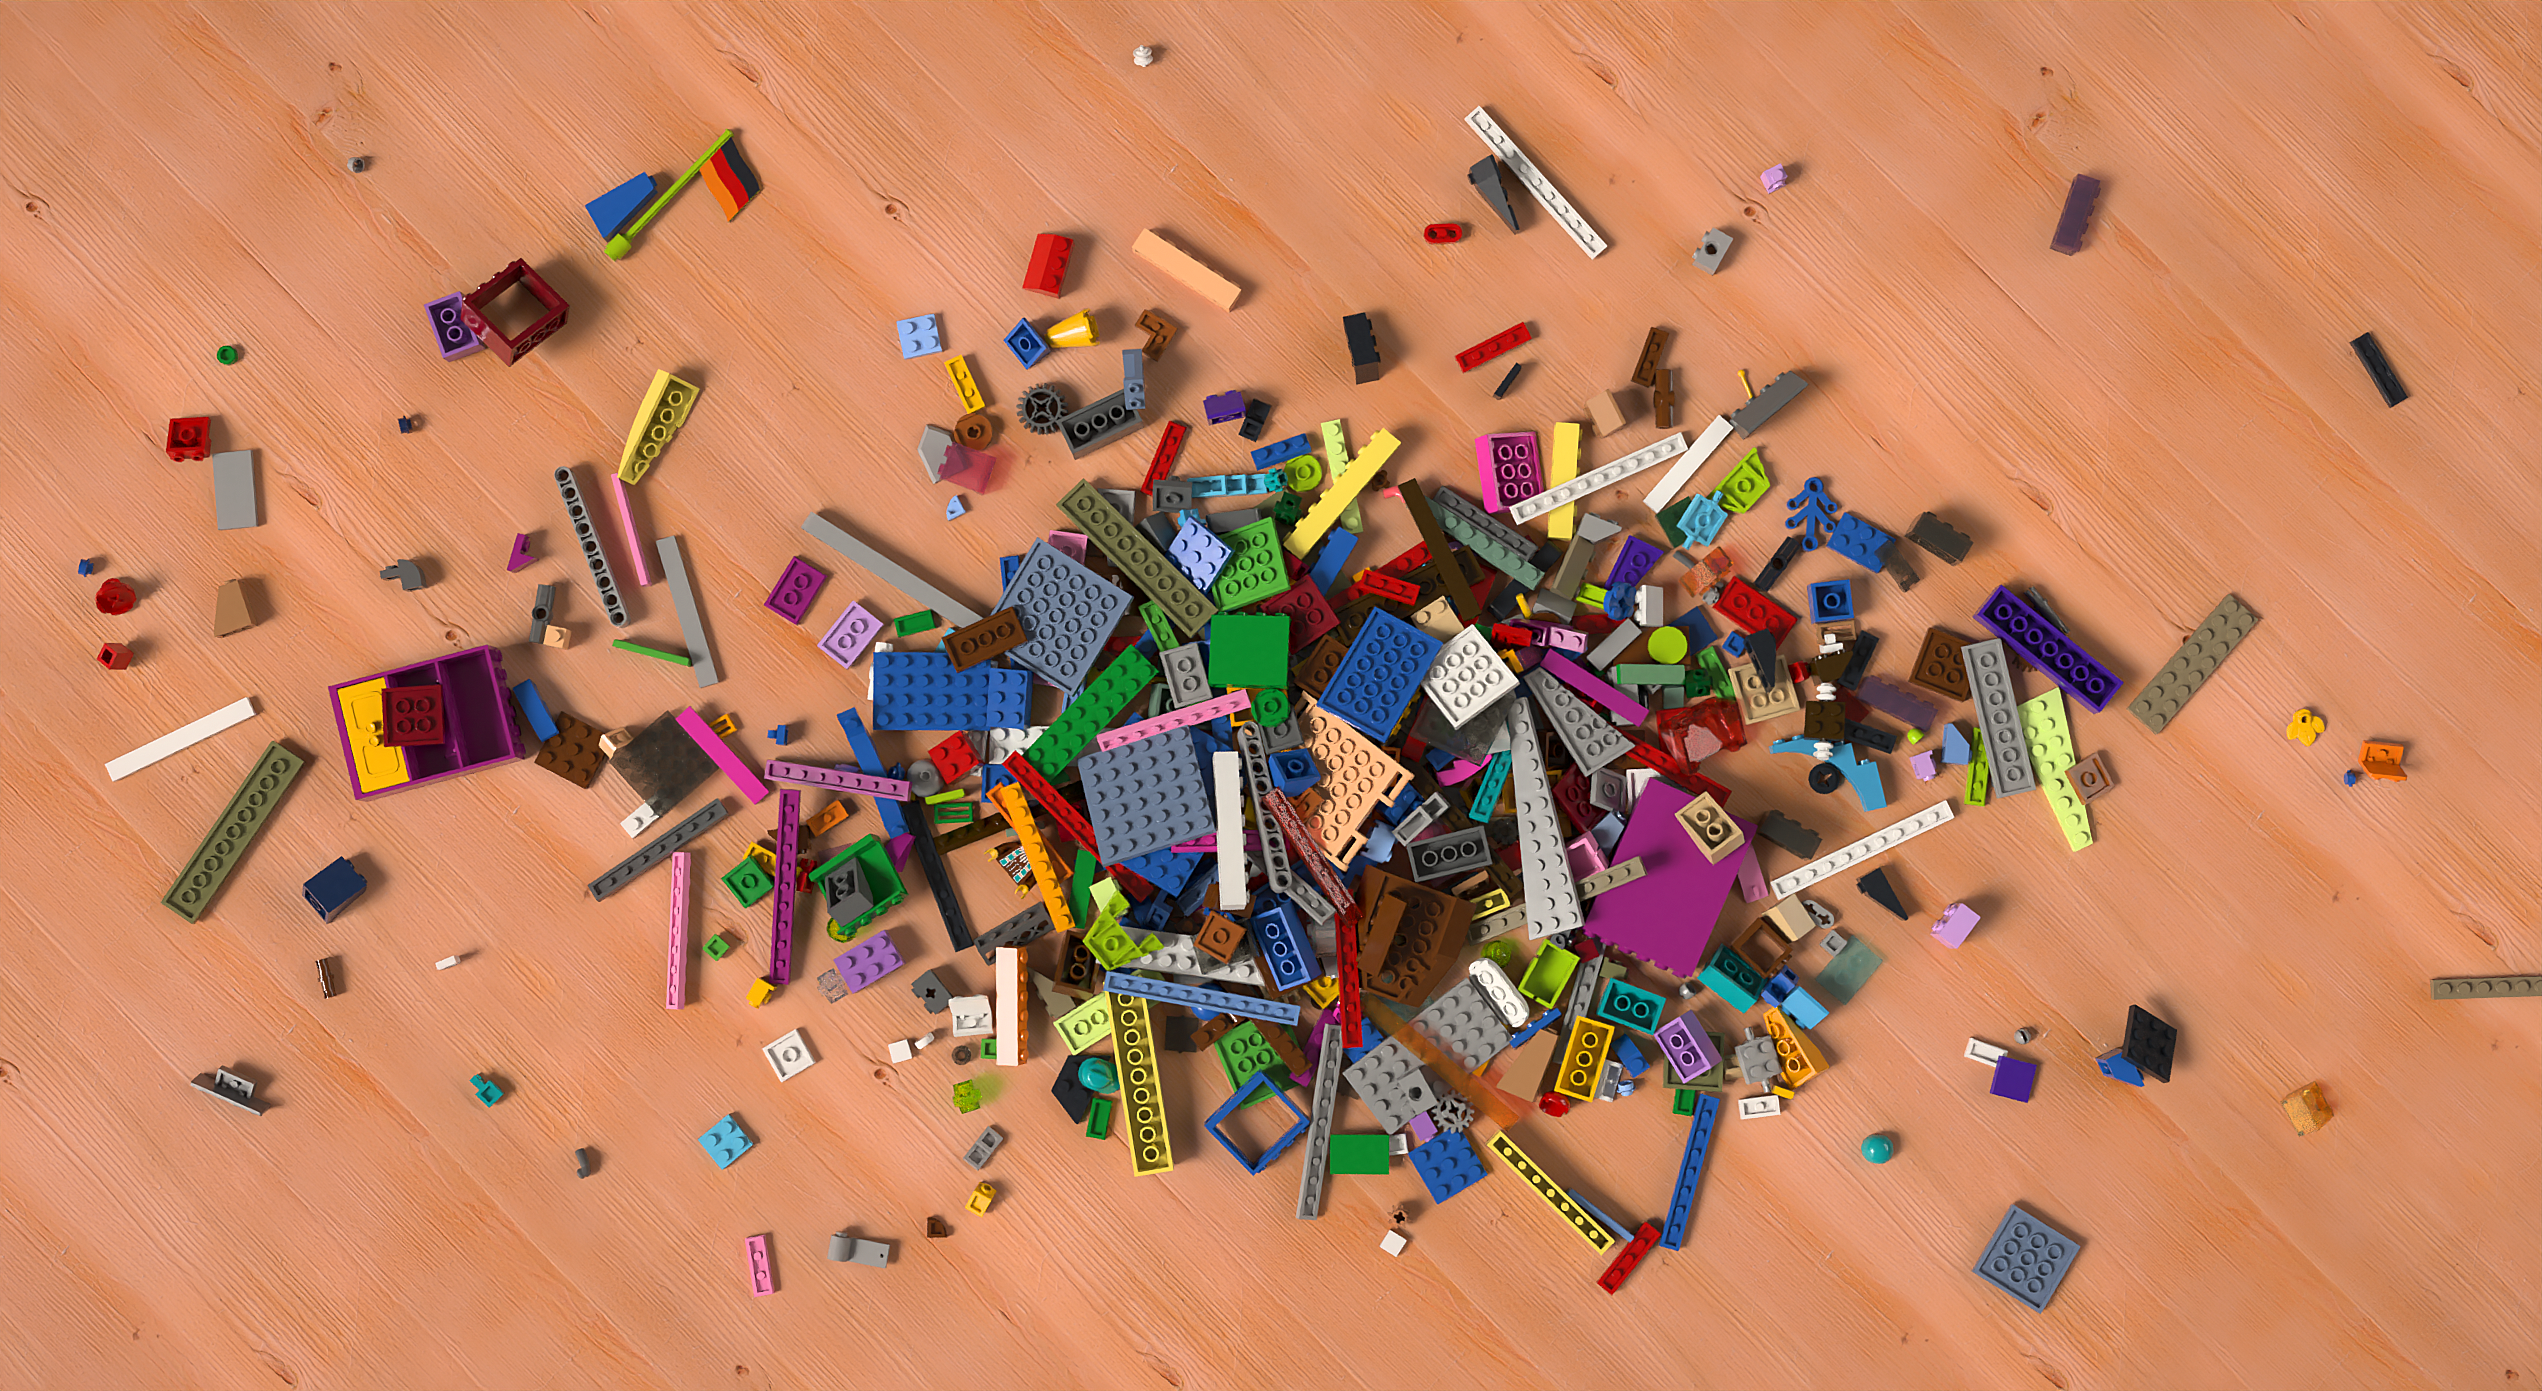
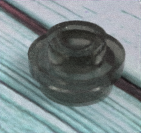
M957 1046L952 1051V1060L958 1065H965L971 1059V1051L966 1046ZM959 1052L965 1053L964 1059L958 1057Z

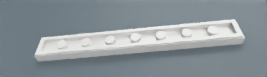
M245 697L106 763L105 766L112 781L116 782L255 716L256 712L249 697Z

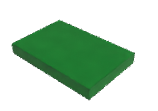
M1330 1134V1174L1389 1175V1135Z

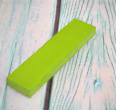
M1973 727L1970 749L1972 751V758L1968 765L1964 804L1985 807L1989 764L1980 728Z

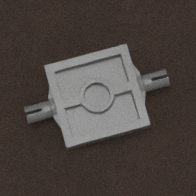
M1752 1026L1744 1028L1747 1040L1734 1048L1746 1084L1761 1082L1764 1093L1770 1092L1772 1088L1769 1079L1773 1075L1782 1073L1771 1035L1760 1038L1754 1037Z

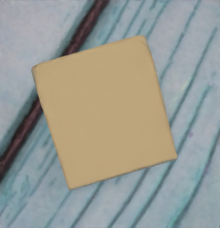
M1737 1054L1724 1056L1723 1074L1725 1080L1744 1077Z

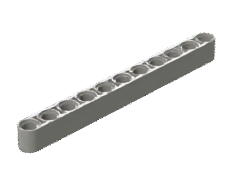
M812 511L802 524L801 528L960 628L984 619Z

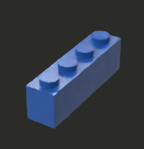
M1341 527L1331 531L1327 538L1330 542L1327 547L1322 546L1317 555L1320 557L1318 562H1313L1307 571L1324 597L1359 539Z

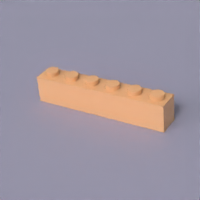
M1143 229L1132 246L1133 252L1225 311L1230 312L1241 295L1239 284L1232 280L1228 282L1219 271H1211L1203 261L1192 259V255L1184 249L1182 251L1178 250L1172 241L1168 239L1164 241L1153 229Z

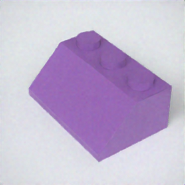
M1692 1010L1661 1027L1653 1034L1683 1083L1695 1078L1723 1060Z

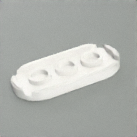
M1479 958L1474 961L1469 967V979L1474 988L1501 1022L1506 1025L1510 1024L1512 1027L1521 1026L1529 1017V1007L1525 999L1494 961L1487 958Z

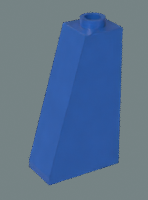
M643 172L584 205L606 242L611 241L658 193L655 188L658 184L652 175L648 176L646 172Z

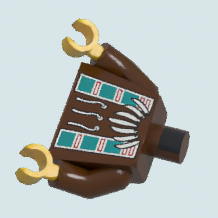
M1018 841L1006 842L995 848H989L984 852V855L986 853L992 855L988 862L996 858L998 863L1018 885L1015 894L1017 891H1022L1024 894L1021 899H1024L1028 891L1037 884L1022 843Z

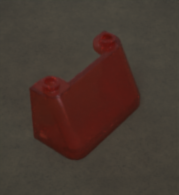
M1720 697L1707 698L1658 726L1660 734L1680 771L1687 776L1697 774V771L1700 770L1698 762L1720 750L1725 749L1730 752H1736L1742 746L1748 744L1738 701Z

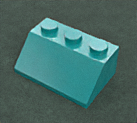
M1722 943L1697 977L1704 985L1708 986L1743 1014L1757 1001L1768 980L1767 977L1763 979L1741 957Z
M1610 978L1595 1014L1653 1035L1666 998Z

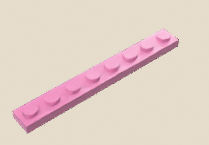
M1246 689L1096 735L1102 752L1187 724L1192 726L1250 708L1251 702Z
M674 852L672 861L666 1009H684L687 925L689 923L688 905L690 902L689 877L691 866L690 853Z

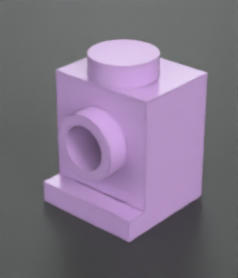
M1781 163L1764 171L1760 176L1768 194L1786 186L1784 181L1788 177Z
M1932 750L1910 757L1917 779L1923 778L1924 781L1935 778L1936 763L1929 756L1933 754Z

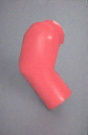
M1398 485L1382 490L1385 499L1397 496L1401 499L1402 503H1405L1398 490Z

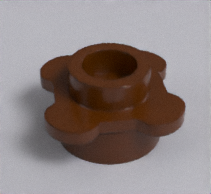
M1385 470L1377 472L1371 479L1373 491L1390 487Z

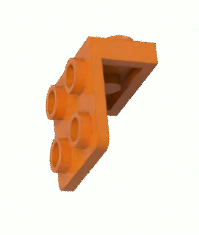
M2363 740L2358 762L2370 778L2375 780L2385 778L2394 782L2407 780L2408 776L2400 766L2404 749L2402 744Z

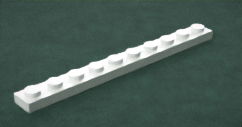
M1480 106L1465 118L1470 127L1592 260L1607 248L1602 239Z
M1681 432L1509 508L1516 524H1521L1688 450Z
M1944 800L1771 881L1770 884L1777 899L1780 900L1949 821L1954 816L1947 801Z

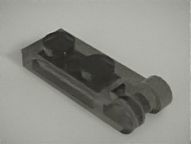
M1890 540L1884 542L1873 552L1904 593L1910 590L1909 587L1913 583L1916 584L1920 581L1917 574Z

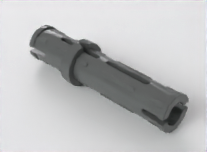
M2034 585L2029 588L2030 591L2026 590L2024 594L2034 604V609L2036 611L2039 610L2052 626L2061 633H2063L2062 630L2066 634L2071 631L2049 606L2048 600L2040 595Z

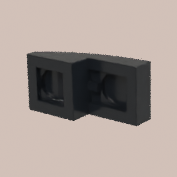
M1254 398L1238 435L1256 442L1272 405Z

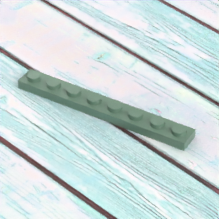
M1424 495L1442 532L1464 546L1469 545L1471 551L1534 591L1545 576L1544 572Z

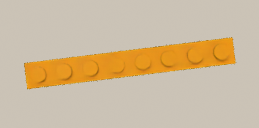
M1019 781L1001 787L1000 791L1057 933L1075 927V921Z

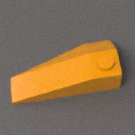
M1779 1005L1776 1008L1772 1007L1763 1014L1768 1033L1774 1041L1775 1050L1782 1069L1781 1075L1791 1091L1816 1078L1830 1068L1820 1050L1791 1018L1782 1011Z

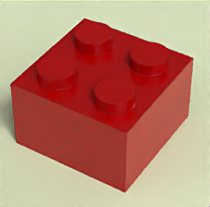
M961 730L928 751L944 780L949 785H955L985 765L967 733Z

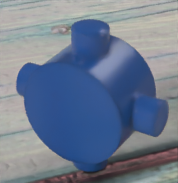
M2347 770V773L2344 774V783L2348 784L2349 787H2353L2356 781L2355 773Z

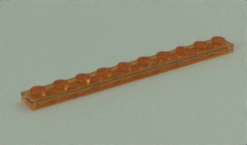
M1368 992L1360 1001L1361 1011L1506 1132L1520 1118L1371 992Z

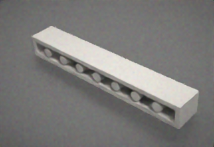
M1238 751L1214 752L1212 760L1221 910L1245 909L1246 903H1249V891H1246L1245 884H1248V872L1244 870V865H1247V853H1243V845H1246V834H1242V826H1245V815L1241 814V807H1244V796H1240V788H1243V777H1239V770L1242 769V759L1238 758Z

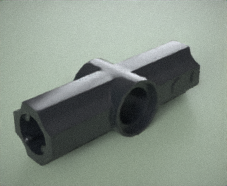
M1787 536L1753 583L1760 590L1766 593L1769 591L1800 549L1801 545L1795 539ZM1774 560L1781 562V569H1776L1773 566Z

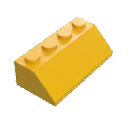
M1577 1015L1554 1091L1588 1102L1593 1101L1615 1027Z

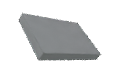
M1197 642L1160 652L1175 709L1213 699Z

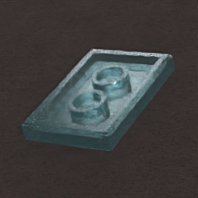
M1852 935L1837 956L1833 957L1815 978V981L1843 1005H1846L1883 960Z

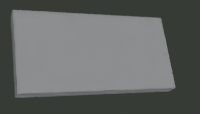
M245 450L212 454L218 530L259 527L253 451Z

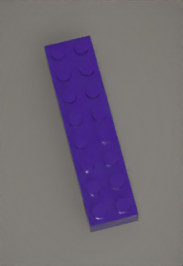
M2002 585L1995 587L1972 616V618L1997 638H2000L2002 642L2093 714L2100 713L2124 683Z

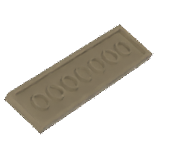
M2227 594L2126 709L2155 735L2158 734L2258 619L2230 594Z

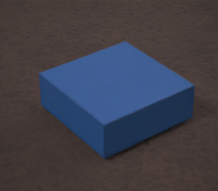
M1731 631L1721 648L1738 658L1745 648L1743 644L1744 638Z

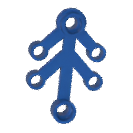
M1816 477L1806 480L1804 490L1786 503L1787 508L1793 511L1798 508L1801 501L1809 496L1808 505L1794 517H1790L1785 521V527L1792 530L1799 521L1807 516L1806 537L1801 542L1803 550L1807 552L1815 550L1818 546V541L1814 537L1815 516L1823 524V530L1826 533H1832L1836 529L1835 523L1830 521L1816 505L1818 498L1825 505L1826 513L1833 514L1837 511L1836 503L1831 502L1825 495L1823 483ZM1811 484L1816 485L1817 488L1815 491L1811 490ZM1790 501H1794L1796 503L1795 508L1790 507ZM1828 505H1833L1834 511H1829ZM1789 520H1792L1794 522L1793 527H1790L1788 525ZM1831 524L1833 526V529L1828 530L1826 528V525ZM1806 541H1810L1812 543L1811 548H1808L1806 546Z

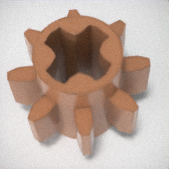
M1393 1205L1394 1211L1392 1213L1387 1212L1392 1217L1388 1223L1394 1222L1395 1229L1398 1228V1225L1406 1228L1404 1223L1411 1221L1407 1217L1410 1210L1404 1211L1403 1205L1397 1209ZM1399 1212H1402V1216L1404 1217V1219H1400L1399 1222H1397L1396 1217H1394V1215H1398Z

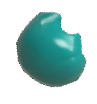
M1871 1134L1863 1140L1861 1150L1862 1155L1868 1162L1885 1164L1892 1158L1894 1147L1891 1139L1887 1136Z

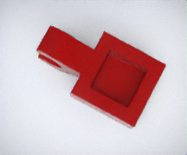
M802 858L800 865L803 872H800L796 880V891L812 894L814 882L810 880L808 874L816 869L817 861L811 860L808 866V859Z

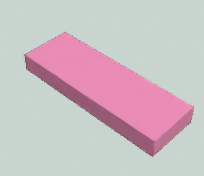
M764 1234L745 1238L754 1297L774 1294L766 1236Z

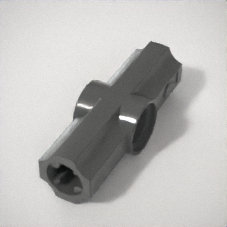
M538 584L535 607L532 610L533 619L529 642L544 643L547 625H550L553 619L552 609L556 591L554 586ZM545 609L546 617L540 619L539 612Z

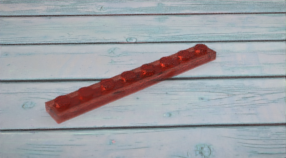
M1279 786L1274 787L1261 799L1332 906L1336 909L1347 929L1353 927L1364 917L1363 913Z

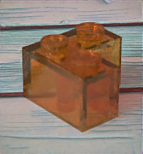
M1718 546L1679 578L1678 581L1692 598L1698 593L1701 596L1710 589L1708 587L1710 583L1714 586L1731 572L1728 568L1734 563L1723 549Z

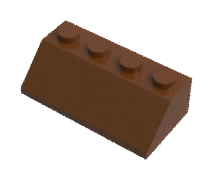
M1388 892L1385 896L1381 895L1377 905L1380 907L1378 915L1374 913L1370 925H1373L1371 933H1366L1363 943L1366 944L1363 951H1359L1356 961L1359 962L1358 968L1375 977L1381 975L1410 901Z

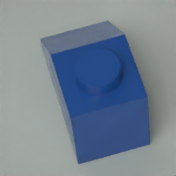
M1626 1034L1610 1044L1631 1077L1635 1078L1650 1068L1645 1058Z

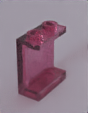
M952 442L951 446L947 445L943 455L947 458L944 464H940L937 472L940 475L939 480H945L972 490L976 494L983 495L997 458Z

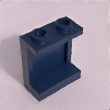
M1189 879L1178 897L1161 889L1143 924L1155 931L1161 932L1173 910V907L1165 903L1166 899L1170 898L1176 901L1183 894Z

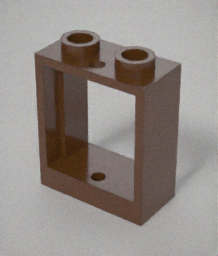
M1759 917L1730 946L1763 979L1767 976L1771 979L1779 971L1776 967L1781 962L1785 965L1792 957L1790 953L1793 951ZM1758 929H1761L1784 951L1766 971L1740 948Z

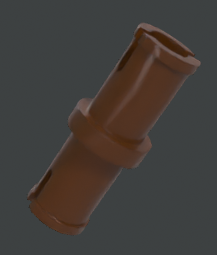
M328 958L315 961L319 975L317 979L318 982H321L324 999L337 996L332 980L334 975H331Z

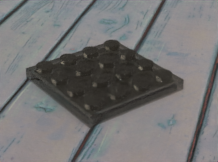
M1505 694L1456 730L1429 696L1410 732V737L1481 767L1515 701V697Z
M669 710L663 713L608 761L660 819L720 768L675 720L676 718Z

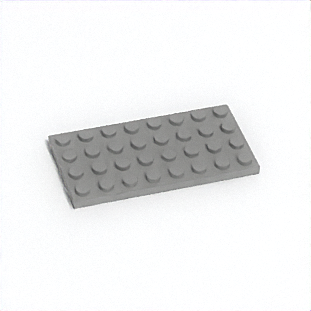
M1465 977L1342 1073L1387 1133L1391 1135L1417 1115L1415 1111L1410 1112L1405 1102L1408 1099L1405 1094H1400L1396 1086L1399 1083L1396 1078L1418 1067L1437 1100L1439 1095L1442 1096L1507 1046L1513 1038L1471 982ZM1412 1088L1411 1096L1417 1097L1420 1094V1088Z

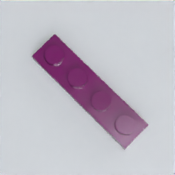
M1326 1008L1322 1010L1302 1050L1313 1066L1298 1078L1292 1071L1288 1077L1304 1087H1307L1320 1061L1325 1023L1339 1024L1335 1017L1332 1016L1333 1012Z

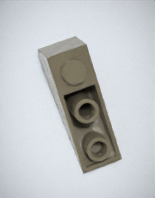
M1031 967L1026 968L1028 980L1030 983L1034 982L1038 989L1035 991L1040 1000L1044 999L1048 1006L1045 1008L1050 1017L1054 1016L1057 1019L1077 1007L1071 996L1052 992L1053 980Z

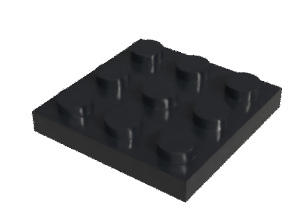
M2136 1004L2129 1006L2121 1058L2162 1083L2170 1082L2177 1029Z

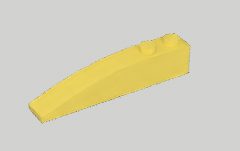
M658 369L632 426L622 456L618 478L632 485L637 483L650 466L649 463L652 459L660 454V449L663 445L671 440L673 437L671 435L684 423L700 390L699 388Z

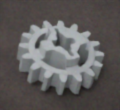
M1454 1090L1450 1092V1095L1447 1092L1443 1094V1097L1439 1095L1437 1099L1438 1104L1434 1106L1436 1109L1431 1111L1432 1114H1436L1433 1121H1439L1437 1127L1444 1126V1132L1450 1129L1451 1134H1454L1457 1129L1460 1133L1463 1131V1127L1467 1128L1469 1126L1468 1122L1473 1121V1118L1470 1116L1475 1112V1110L1470 1109L1473 1103H1467L1469 1097H1461V1091L1458 1095H1455ZM1444 1102L1445 1109L1440 1112L1441 1105ZM1452 1109L1456 1110L1457 1113L1454 1115V1113L1450 1114L1449 1111ZM1465 1111V1118L1461 1121V1113Z

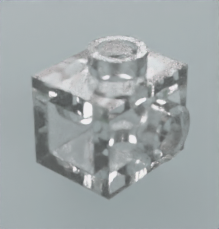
M834 968L817 977L819 986H817L818 991L831 1004L848 995L844 985L846 981L841 973L838 974Z

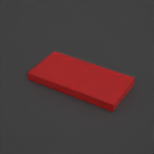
M1736 576L1732 577L1717 602L1712 606L1714 610L1749 634L1768 628L1775 637L1776 651L1798 620Z

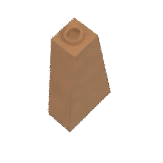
M1548 1027L1545 1030L1539 1029L1498 1082L1496 1088L1530 1102H1536L1561 1036L1556 1035L1557 1031Z

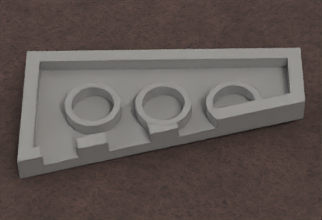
M1097 488L1098 493L1133 526L1136 491ZM1107 557L1108 566H1109V567H1117V566Z

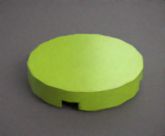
M1304 454L1288 460L1284 467V473L1287 475V484L1291 489L1297 492H1308L1318 486L1322 476V469L1315 457Z
M1661 627L1653 632L1648 641L1649 654L1661 665L1676 664L1684 657L1687 651L1686 638L1680 630L1674 627Z

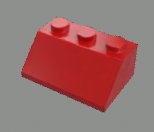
M1038 234L1022 289L1059 299L1075 246L1074 240L1056 234Z

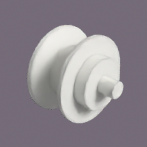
M1140 45V47L1133 51L1135 64L1143 67L1153 61L1151 48Z

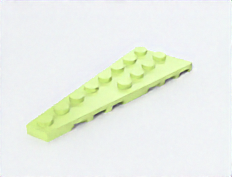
M2057 687L2018 705L2017 711L2030 764L2073 852H2076L2093 844L2085 805L2081 804L2064 772L2076 763L2061 693Z

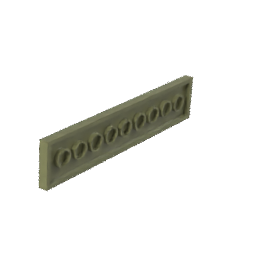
M1084 478L1056 504L1191 639L1211 620L1212 615H1216L1219 612L1202 593Z
M272 740L160 903L191 924H195L297 777L306 761Z

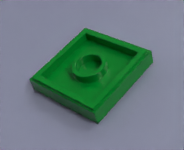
M752 854L721 878L745 909L775 886L774 881Z

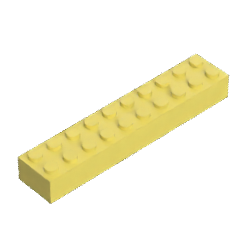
M1137 974L1134 976L1143 977V974ZM1105 991L1134 1176L1173 1171L1174 1162L1148 1001L1146 998Z

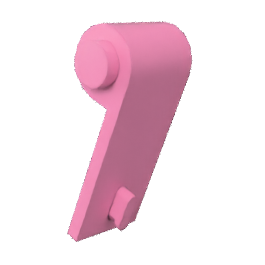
M1750 843L1737 873L1746 903L1769 896L1754 848Z

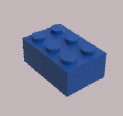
M990 668L986 726L1030 729L1034 672L1021 669Z

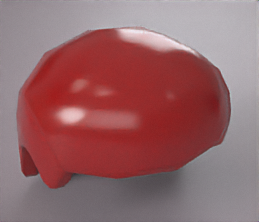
M1552 1090L1544 1093L1540 1100L1539 1108L1550 1116L1562 1117L1564 1112L1565 1114L1568 1113L1571 1104L1566 1095Z

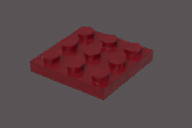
M1310 574L1292 584L1290 590L1279 593L1260 606L1267 616H1275L1276 613H1285L1287 616H1290L1289 651L1292 655L1341 623Z
M443 685L381 688L385 748L445 744Z
M1574 760L1553 785L1551 793L1554 800L1582 835L1588 831L1591 832L1608 810L1590 803L1592 773L1585 777Z

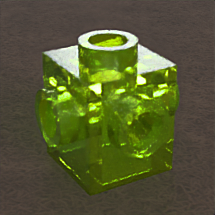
M972 1079L953 1085L955 1096H952L955 1107H959L961 1114L980 1109L979 1100H982L979 1088H975Z

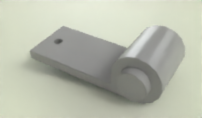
M836 1231L835 1234L831 1235L827 1259L840 1262L850 1261L880 1268L887 1267L890 1250L889 1244L847 1236L848 1233Z

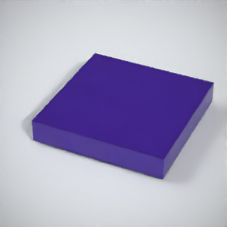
M1999 1055L1990 1093L2028 1103L2037 1065Z

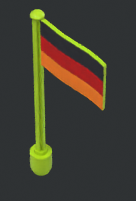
M725 129V132L626 234L620 235L618 233L605 246L604 252L614 262L617 259L620 260L632 248L630 245L631 240L699 170L708 189L722 207L729 223L760 191L754 174L739 155L732 140L734 133L730 129Z

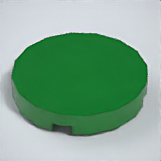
M1274 688L1264 689L1252 701L1251 713L1260 725L1268 728L1276 727L1283 724L1288 718L1290 702L1283 692Z

